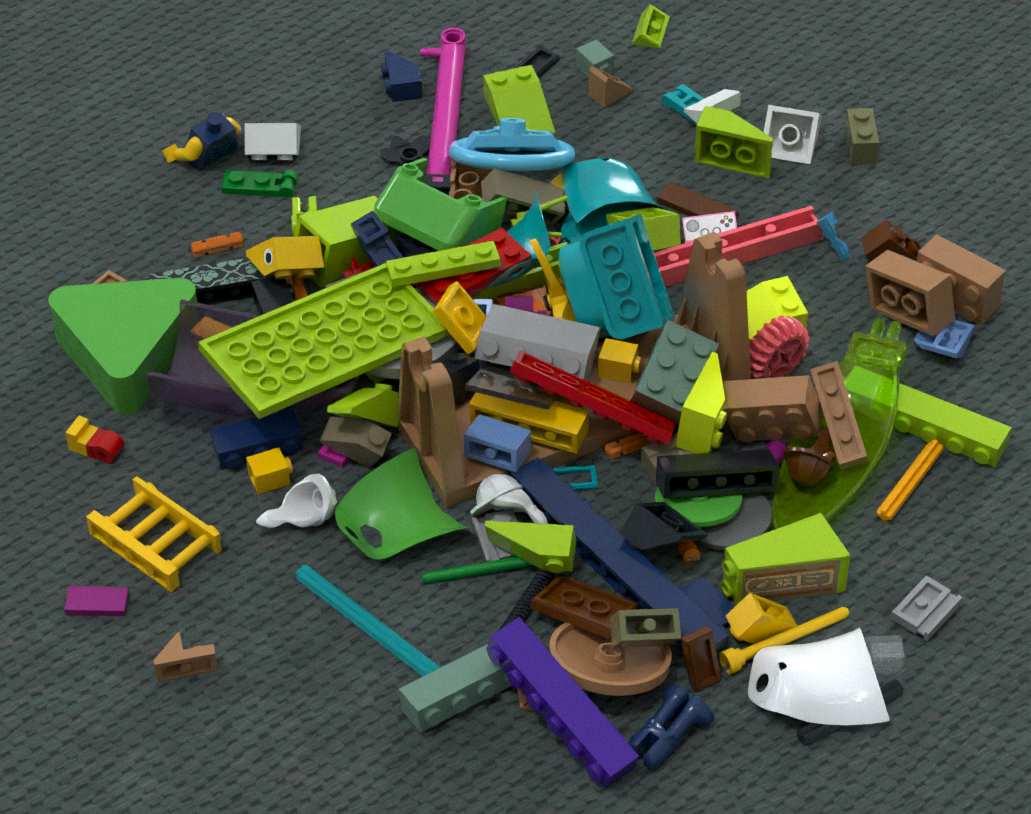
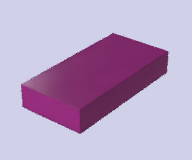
M69 586L65 614L73 616H126L129 589L128 587Z

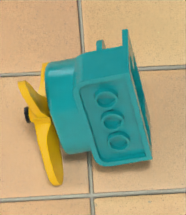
M641 214L589 231L583 235L581 240L562 246L559 250L558 260L563 281L551 269L537 239L530 240V244L542 266L549 294L543 296L544 304L548 311L553 310L554 317L601 327L598 339L610 335L616 339H625L663 327L667 320L673 321L676 319Z

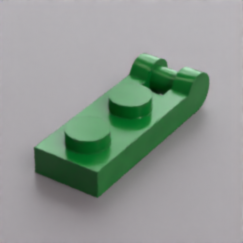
M226 170L222 184V194L293 197L295 192L294 185L297 182L298 175L293 170H286L283 173Z

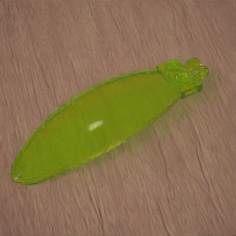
M881 318L875 319L869 334L854 331L845 355L846 358L839 364L869 461L841 470L835 455L834 471L829 474L828 478L820 485L806 487L791 479L787 462L783 459L772 506V522L775 530L819 513L823 515L827 522L831 521L857 496L873 475L892 435L899 398L898 372L901 371L909 349L906 342L898 341L901 331L900 322L892 321L885 338L882 337L885 319ZM823 412L820 430L827 426ZM816 437L807 439L793 438L788 448H810L816 443ZM832 444L831 449L835 452L834 446Z

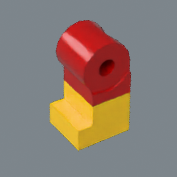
M80 415L65 432L69 450L111 464L125 447L123 439L117 433L89 424V419Z

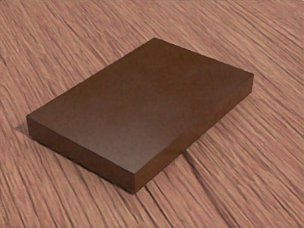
M560 574L531 600L530 609L611 639L610 617L618 610H638L639 604Z

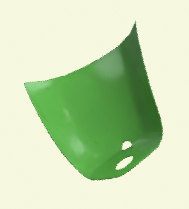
M416 448L392 458L367 474L354 485L334 510L337 524L342 532L368 557L374 559H385L430 538L459 529L471 528L458 523L438 507L420 467ZM369 525L380 531L382 546L374 548L369 545L362 535L360 527ZM345 527L351 529L359 539L350 535Z

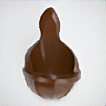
M828 426L820 430V436L816 437L814 446L810 448L790 447L784 451L783 457L787 462L791 479L801 486L820 485L834 471L836 453L831 449L833 443Z

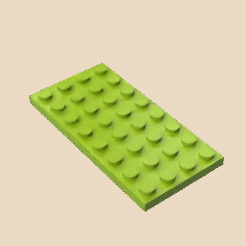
M385 263L199 341L198 344L199 351L255 415L261 419L401 357L402 344L423 336L431 344L451 334L432 313L434 308L410 284L392 287Z

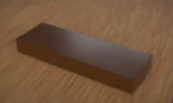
M672 182L657 196V203L690 217L735 211L736 218L738 217L737 209Z

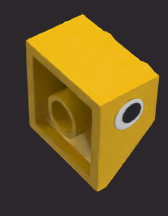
M319 236L273 237L246 250V256L264 276L275 275L276 279H286L297 274L299 278H309L315 276L314 272L324 268Z

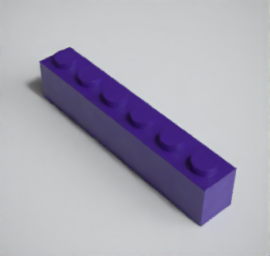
M520 617L490 636L486 649L490 660L505 671L509 682L514 688H519L527 697L529 706L534 711L540 712L547 721L551 732L563 739L567 744L569 753L574 758H579L586 766L587 772L593 781L600 782L606 788L634 768L639 755Z

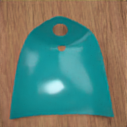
M598 158L576 162L563 168L564 193L568 196L567 204L576 223H579L590 212L607 204L643 202L658 206L645 189L638 174L625 162L610 158Z
M537 189L532 205L524 217L506 231L531 254L532 259L511 267L484 289L493 288L519 279L539 263L530 240L537 239L545 256L549 252L550 241L538 201ZM520 267H524L521 270L509 275L512 271Z

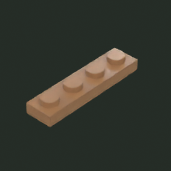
M838 361L810 369L841 470L868 462V456Z

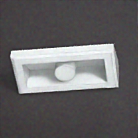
M724 89L685 108L684 112L698 123L705 106L728 111L740 106L741 93Z

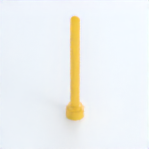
M840 607L742 650L731 647L719 653V661L723 667L729 665L730 669L726 670L729 675L740 671L746 661L754 658L759 650L769 646L785 645L846 619L849 616V610L846 607Z

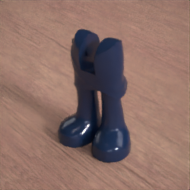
M669 685L664 690L662 695L663 703L653 718H649L641 730L635 733L628 742L639 756L647 748H650L643 764L652 771L680 744L681 736L693 724L705 729L714 721V714L707 704L696 695L689 699L687 690L679 685ZM675 713H680L672 725L665 731L663 729L665 724Z

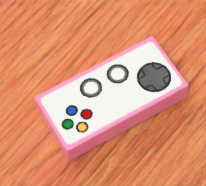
M735 211L682 218L685 243L694 241V239L712 232L718 234L737 228Z

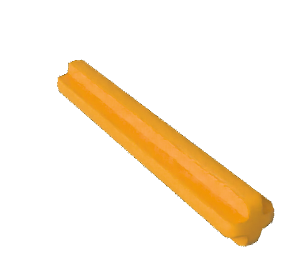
M934 439L927 443L879 507L877 516L881 520L893 519L943 452V445L939 444L938 440Z

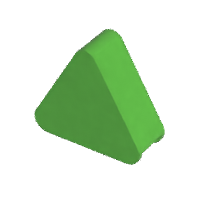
M185 278L63 286L55 289L48 299L56 341L115 412L120 414H132L141 409L192 341L190 331L200 321L195 285Z

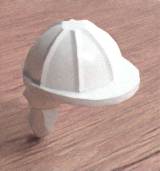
M311 474L295 484L286 493L281 507L264 512L256 520V524L267 528H275L287 522L298 527L322 525L335 512L337 504L336 492L321 474Z
M493 474L482 481L477 490V506L470 511L471 516H477L492 508L496 511L513 508L514 512L527 513L534 523L548 524L545 514L537 509V506L532 503L529 496L522 490L523 486L505 474Z

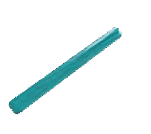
M303 565L296 571L297 580L422 677L441 668L310 566Z

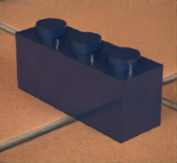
M293 408L272 413L261 419L255 417L210 429L212 446L220 469H237L247 463L246 457L278 447L284 455H293L298 450L303 449L302 432Z

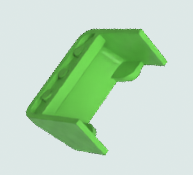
M422 158L398 167L374 205V212L381 222L438 251L466 246L500 229L507 198L500 197L486 203L479 196L469 194L460 199H455L424 183L428 159Z

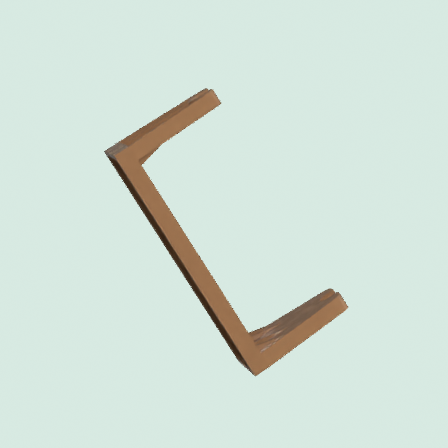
M712 232L693 241L679 314L675 315L676 319L672 322L719 343L715 353L718 354L724 389L726 381L751 379L747 287L743 266L737 258L730 261L723 259L722 239L716 232ZM663 327L625 339L612 338L613 340L638 344V356L642 357L640 372L634 373L631 384L598 377V358L604 342L597 344L589 382L630 400ZM422 336L402 344L397 416L398 431L410 450L416 448L421 468L447 508L476 497L480 484L487 477L493 474L510 476L512 471L464 457V434L471 426L469 404L474 395L455 404L451 378L442 363L437 362L433 364L432 347L426 338ZM514 375L492 382L493 384H499L571 405L566 401V397L558 393L556 396L547 394L540 389V385L532 381L529 384L521 382ZM583 405L582 409L589 410V431L578 453L531 441V453L522 466L538 457L544 464L555 467L602 449L609 442L616 441L618 443V439L640 431L630 432L619 426L620 422L610 417L608 420L599 418L593 414L592 409Z

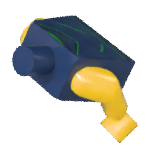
M213 112L208 115L207 119L191 129L185 148H177L176 144L162 150L168 163L174 160L189 161L195 168L201 171L238 148L237 135L241 132V126L231 117H225L220 112Z

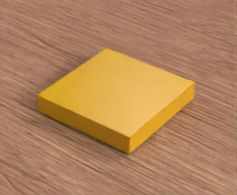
M456 281L448 287L432 313L463 350L469 354L477 347L480 330L487 316Z

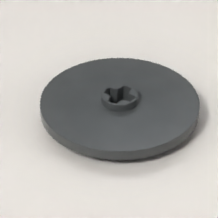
M759 492L742 493V507L740 511L724 523L699 527L708 533L706 539L696 542L708 548L725 550L729 546L767 533L772 523V510L769 502Z

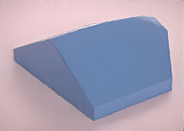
M955 320L935 336L919 331L914 342L925 350L953 358H963L974 331V325Z

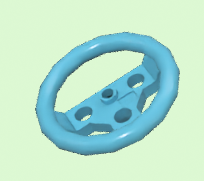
M502 118L500 119V126H493V129L486 131H472L469 137L454 141L449 148V157L459 164L481 169L493 170L496 168L503 171H535L561 168L572 163L575 159V149L570 144L556 140L549 131L526 129L525 119ZM479 151H531L545 154L506 155L483 153Z

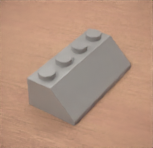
M492 304L480 330L475 358L512 366L519 351L522 350L589 381L601 327Z

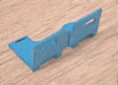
M831 211L816 223L818 226L820 225L824 236L831 241L832 244L830 246L835 250L838 258L843 260L851 256L848 253L846 243L836 236L834 224L838 220Z

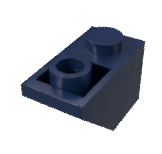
M384 52L385 63H381L382 78H387L384 79L386 94H391L392 102L421 99L422 83L418 65L391 52Z

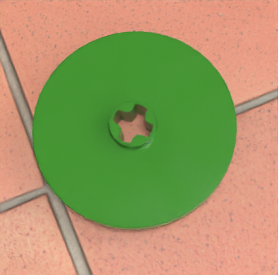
M657 488L655 502H665L698 527H707L724 523L733 518L742 507V493L663 498L659 488Z

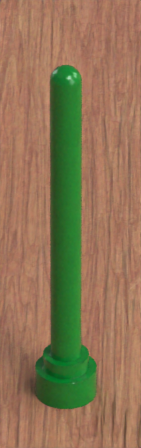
M517 556L426 572L422 575V581L426 584L535 565Z

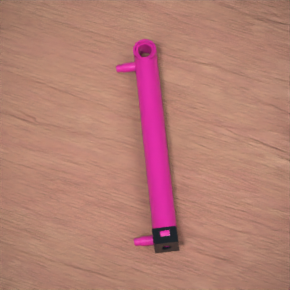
M448 28L441 33V48L420 49V56L439 58L427 173L425 174L424 183L449 195L450 174L452 170L449 148L456 141L464 57L466 54L465 33L459 28Z

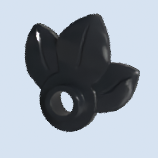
M424 135L417 137L412 142H408L399 136H394L390 148L380 149L379 153L385 161L403 166V164L422 159L429 151V141Z

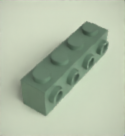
M488 644L399 689L401 709L420 732L436 726L440 722L512 686L505 671L490 660L486 650Z

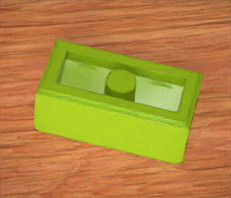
M649 4L641 14L632 44L660 48L670 17Z

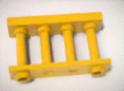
M136 476L133 479L135 496L110 517H104L94 510L86 516L89 534L168 591L173 592L180 586L178 570L206 546L217 554L222 551L221 536L214 526L206 525L159 492L152 483H146ZM144 503L155 510L130 531H124L117 526ZM165 517L176 524L151 546H145L138 541L140 537ZM185 532L196 538L193 543L171 561L164 560L158 555Z

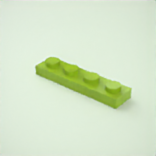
M494 241L386 261V269L392 287L500 267V257Z

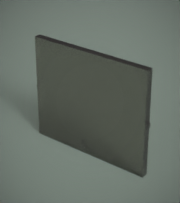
M489 361L465 385V390L546 410H549L560 396L558 393L556 396L545 393L540 389V385L532 381L527 384L517 380L514 377L515 374L510 372L512 366Z

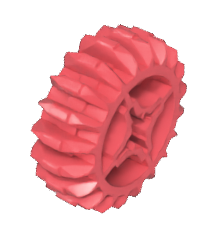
M782 315L778 319L774 317L769 324L764 323L763 328L757 330V334L750 338L751 379L784 377L794 371L797 365H800V360L806 356L805 351L809 348L808 342L810 337L808 336V331L799 321L790 316L785 317Z

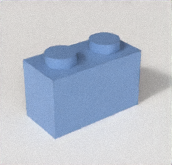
M480 414L464 434V457L512 472H517L531 453V430Z

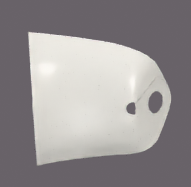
M860 627L844 635L818 642L765 647L754 656L749 679L748 696L753 703L766 710L778 712L806 722L827 725H862L890 720ZM784 662L787 667L780 670L779 663ZM767 674L769 678L768 685L764 691L758 692L756 689L757 681L761 675Z

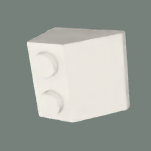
M768 105L764 133L773 138L772 158L811 164L822 115L816 112Z
M245 123V155L251 156V160H267V155H277V160H293V155H299L301 126L297 123Z

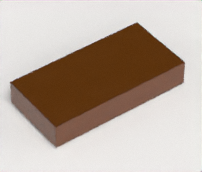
M706 626L682 637L681 641L689 685L696 693L721 681L713 630Z

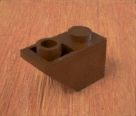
M887 220L862 236L864 254L871 261L886 250L917 261L918 251L922 249L921 244L916 239L912 240L899 226H894Z

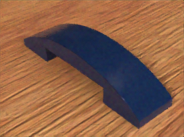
M374 211L351 223L350 226L374 267L385 264L389 260L404 258L388 237L387 228ZM410 284L414 289L417 288L414 284Z

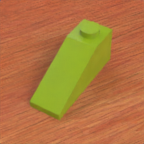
M375 384V388H362L329 405L327 412L346 418L368 420L377 426L398 427L399 393L392 391L391 385Z
M485 521L488 540L542 570H548L553 573L572 572L577 542L574 526Z

